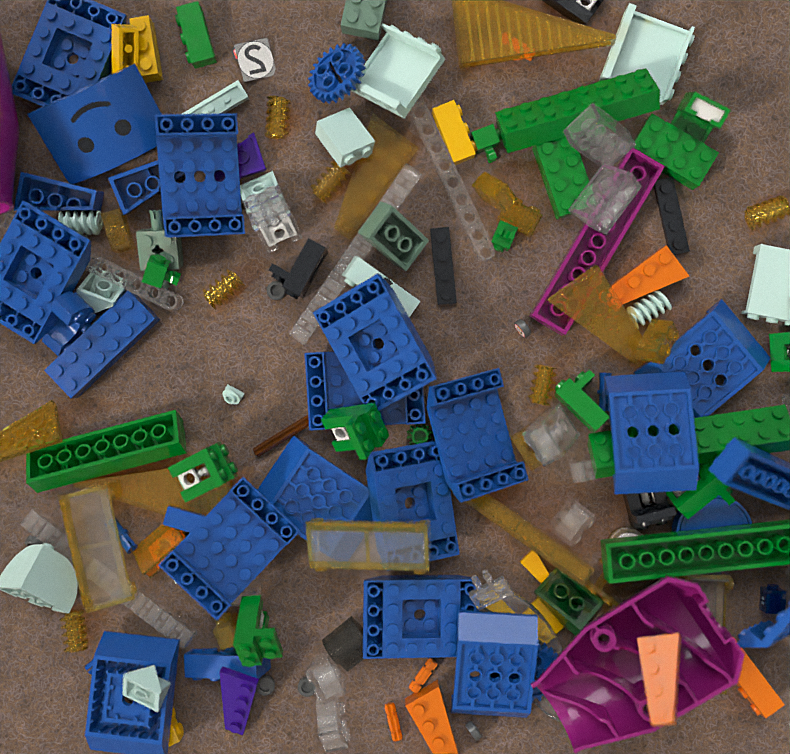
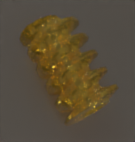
M268 96L267 99L269 101L266 103L268 107L266 110L268 115L266 122L268 124L265 126L268 132L265 133V137L281 140L284 139V135H289L290 133L284 130V128L290 127V124L285 122V120L290 119V116L285 115V112H290L291 109L285 107V105L291 104V101L284 97Z
M333 160L330 162L333 168L329 166L325 168L328 174L322 172V179H316L318 186L311 184L312 193L326 205L328 203L325 198L332 199L333 197L330 192L337 193L338 191L335 186L342 187L343 185L340 180L342 179L347 182L345 174L351 175L344 166L340 168L336 161Z
M778 195L775 198H770L768 201L765 200L754 204V206H748L745 210V220L749 229L753 231L756 226L758 228L763 227V223L769 225L770 220L775 223L778 218L783 220L785 214L789 216V202L784 196Z
M227 269V277L221 274L222 281L214 280L216 286L208 284L210 291L202 289L205 299L215 310V303L221 306V299L229 300L227 294L234 296L233 289L240 291L239 284L244 287L246 286L234 271L232 272Z
M540 364L534 365L539 372H533L532 374L537 377V379L531 380L535 387H529V390L534 394L527 395V397L532 400V403L550 406L551 404L546 400L552 399L548 392H552L554 389L549 385L556 384L551 377L558 375L553 372L557 368Z
M78 609L71 610L69 614L63 613L65 616L60 618L59 621L66 622V624L60 626V629H66L67 631L61 634V636L68 637V639L62 643L69 645L63 651L74 653L88 649L86 646L88 640L84 639L87 636V632L83 631L86 629V625L82 624L85 621V617L81 616L84 614V610Z

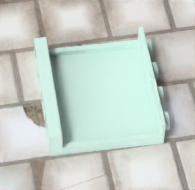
M629 3L624 11L599 81L646 68L660 89V104L663 105L667 100L670 101L675 90L672 88L674 82L677 83L680 78L681 71L679 69L681 64L683 65L687 59L688 53H686V50L694 40L695 35H693L695 27L692 26L689 31L637 12L635 11L636 5Z
M382 23L381 27L385 30L386 34L365 63L366 69L362 71L364 76L359 77L361 83H356V90L351 89V91L405 119L445 61V58L441 54L440 47L436 44H427L420 37L416 39L407 31L401 32L394 25L387 26Z
M763 244L754 246L753 254H756L746 310L742 311L741 314H745L748 319L759 320V317L766 318L768 323L777 324L778 321L785 322V326L790 327V250Z

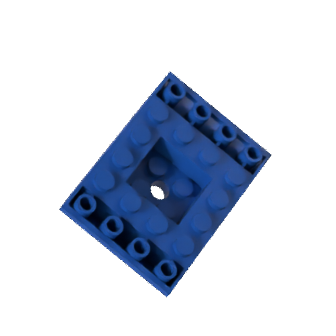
M47 0L11 85L13 94L43 107L110 75L112 71V24L126 25L127 15L93 0ZM72 55H78V61L75 64L69 63V58Z
M24 200L0 243V324L31 343L36 344L55 326L59 319L51 311L54 298L67 292L73 293L91 260V240ZM37 268H40L42 275L37 279L34 272Z
M379 273L313 312L363 404L375 403L379 411L437 379L433 360L394 289ZM377 338L382 339L384 342L382 349L375 346Z
M430 441L371 452L368 457L366 476L376 545L386 570L390 571L460 555L451 491L445 480L436 442ZM408 497L412 499V506L410 508L405 506V500Z
M381 575L365 579L363 586V659L456 657L458 611H479L480 579L462 575ZM418 609L424 610V616L420 619L414 617V613Z
M104 631L93 660L85 737L90 750L120 754H168L180 639ZM154 665L157 676L171 683L158 712L136 701H133L132 704L125 701V696H123V676L125 673Z

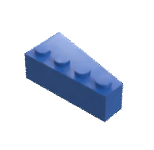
M158 160L108 178L123 215L130 213L161 192ZM181 171L176 172L174 174L175 181L179 180L185 174Z
M21 172L14 211L19 209L23 200L41 211H101L104 192Z
M234 647L223 648L220 652H218V648L191 649L184 654L185 677L192 678V680L210 678V681H219V672L221 667L224 666L259 679L271 669V659L263 658L262 665L247 667L242 666Z

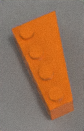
M666 245L599 294L610 309L685 279L689 275Z
M679 633L637 638L651 725L654 727L676 725L682 640Z
M741 648L744 658L739 681L736 683L739 687L738 691L745 699H748L751 703L750 707L757 716L761 715L767 718L785 704L743 648Z
M438 680L420 689L418 693H413L406 697L405 706L432 753L459 754Z

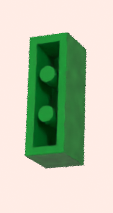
M199 1L177 6L178 14L175 15L178 27L181 26L183 33H180L183 45H186L188 49L185 52L188 63H192L195 69L217 63Z

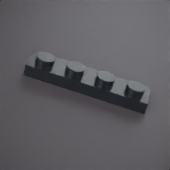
M669 177L657 180L654 184V191L667 247L673 255L690 252L674 179Z
M449 227L430 229L437 305L455 304L457 299Z

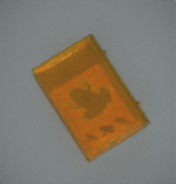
M162 523L138 544L137 549L134 552L132 551L143 575L146 574L149 578H152L161 570L158 565L186 537L184 531L165 526Z

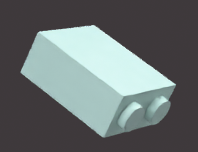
M350 107L317 121L315 134L340 168L345 165H351L356 160L367 158L372 154L375 140Z

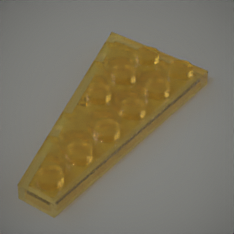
M372 114L367 129L375 140L373 152L367 158H361L356 161L334 226L335 230L349 240L419 149L375 114Z
M594 265L547 299L636 366L640 367L654 357L599 266Z
M53 400L0 431V462L63 442L58 409Z

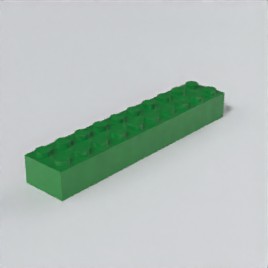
M786 405L694 418L698 464L714 462L733 438H737L767 453L790 450V416ZM670 424L668 432L671 435H677L678 427ZM653 425L648 427V434L652 437L657 436V427ZM630 427L627 429V434L629 437L635 438L638 435V431L635 427ZM611 430L588 434L587 445L595 479L613 476L615 468Z
M790 519L601 539L604 579L611 584L657 579L665 576L676 577L790 564Z

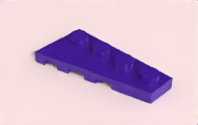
M222 666L219 673L225 729L243 735L246 730L259 679Z

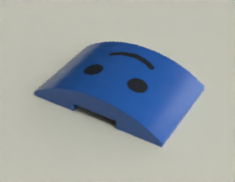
M134 63L79 91L40 107L27 115L68 183L75 184L111 170L157 146L155 114L162 113Z

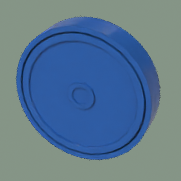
M718 495L689 519L678 510L673 520L672 532L752 524L748 512L740 503L735 501L729 506Z

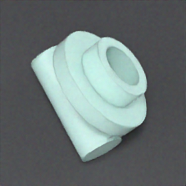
M227 385L222 393L224 400L229 404H238L245 394L230 385Z

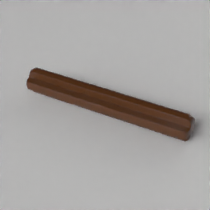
M308 415L254 447L255 455L257 457L263 455L309 426Z

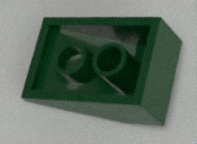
M559 565L534 591V594L561 624L575 636L586 624L594 620L605 603Z

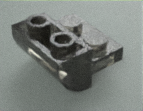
M352 616L322 639L323 645L336 664H340L347 672L363 660V627Z

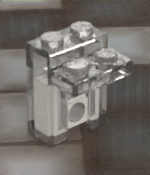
M279 185L270 186L257 195H250L246 200H243L254 231H257L267 253L277 250L278 246L276 243L290 237L292 242L303 238Z

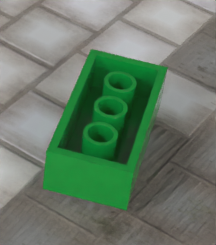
M653 113L646 118L630 147L664 165L662 173L673 177L674 180L691 190L700 186L719 153Z
M574 135L532 147L556 220L593 208L597 204Z

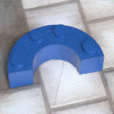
M67 292L54 298L51 311L59 319L42 339V342L58 357L91 326V322L96 317L95 310L76 292L74 294Z

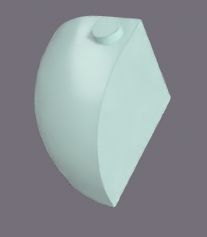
M48 543L26 547L10 561L0 575L1 591L14 597L30 598L29 603L40 607H52L53 611L68 614L77 596L78 583L71 563L66 557L55 551L54 546Z

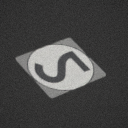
M267 38L234 45L244 82L275 75L276 68Z

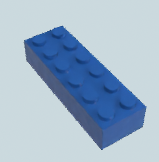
M128 290L116 301L113 307H110L44 371L71 399L79 398L161 319L135 292Z
M733 438L726 445L720 456L714 460L709 470L725 485L790 510V463L737 438Z

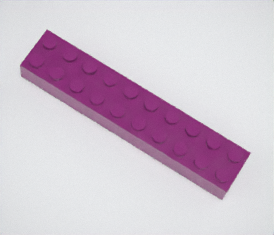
M630 147L625 152L596 201L597 204L592 208L529 317L561 336L567 334L663 171L664 165L633 147Z

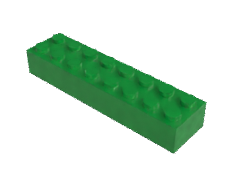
M646 68L639 69L635 72L618 75L611 79L601 80L594 84L580 86L570 91L542 97L539 100L522 103L521 105L495 112L497 128L500 131L507 153H511L660 110V89Z
M172 410L26 449V483L35 492L39 493L186 454L184 422L178 412Z

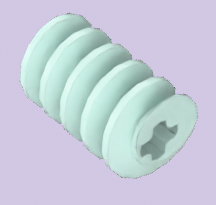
M62 211L58 215L59 222L81 235L84 233L86 235H91L92 233L99 235L103 227L101 211H97L96 216H94L93 211H89L88 216L85 211L81 212V216H79L78 211H74L73 216L70 211H66L65 216Z
M656 290L653 292V295L649 294L646 296V299L642 298L640 303L635 302L633 307L628 306L627 315L631 324L636 329H639L638 322L644 326L645 318L651 322V315L658 318L657 311L664 314V307L671 310L672 306L667 297Z

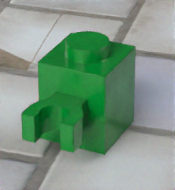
M494 124L472 131L470 137L476 145V153L479 154L485 151L488 163L495 162L497 155L493 148L497 147L501 140L499 129H495Z
M500 220L490 242V245H493V249L502 253L504 250L508 251L518 227Z
M151 254L142 282L161 289L165 280L177 285L181 273L168 270L171 261L167 260L164 256Z

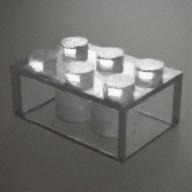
M594 103L563 130L571 147L605 171L610 169L636 146L629 130Z
M560 404L541 413L522 433L525 442L531 446L537 460L544 467L562 458L580 436Z

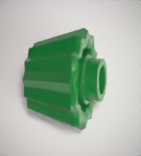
M425 424L411 425L410 430L407 431L408 436L406 439L410 441V445L429 442L432 440L431 435L433 432Z

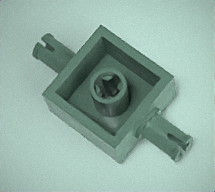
M149 210L152 228L136 231L140 271H145L151 254L162 255L171 261L168 270L180 269L184 266L181 237L165 238L162 210ZM158 246H159L161 249L163 248V251H162V252L157 249ZM165 280L162 287L169 288V282Z

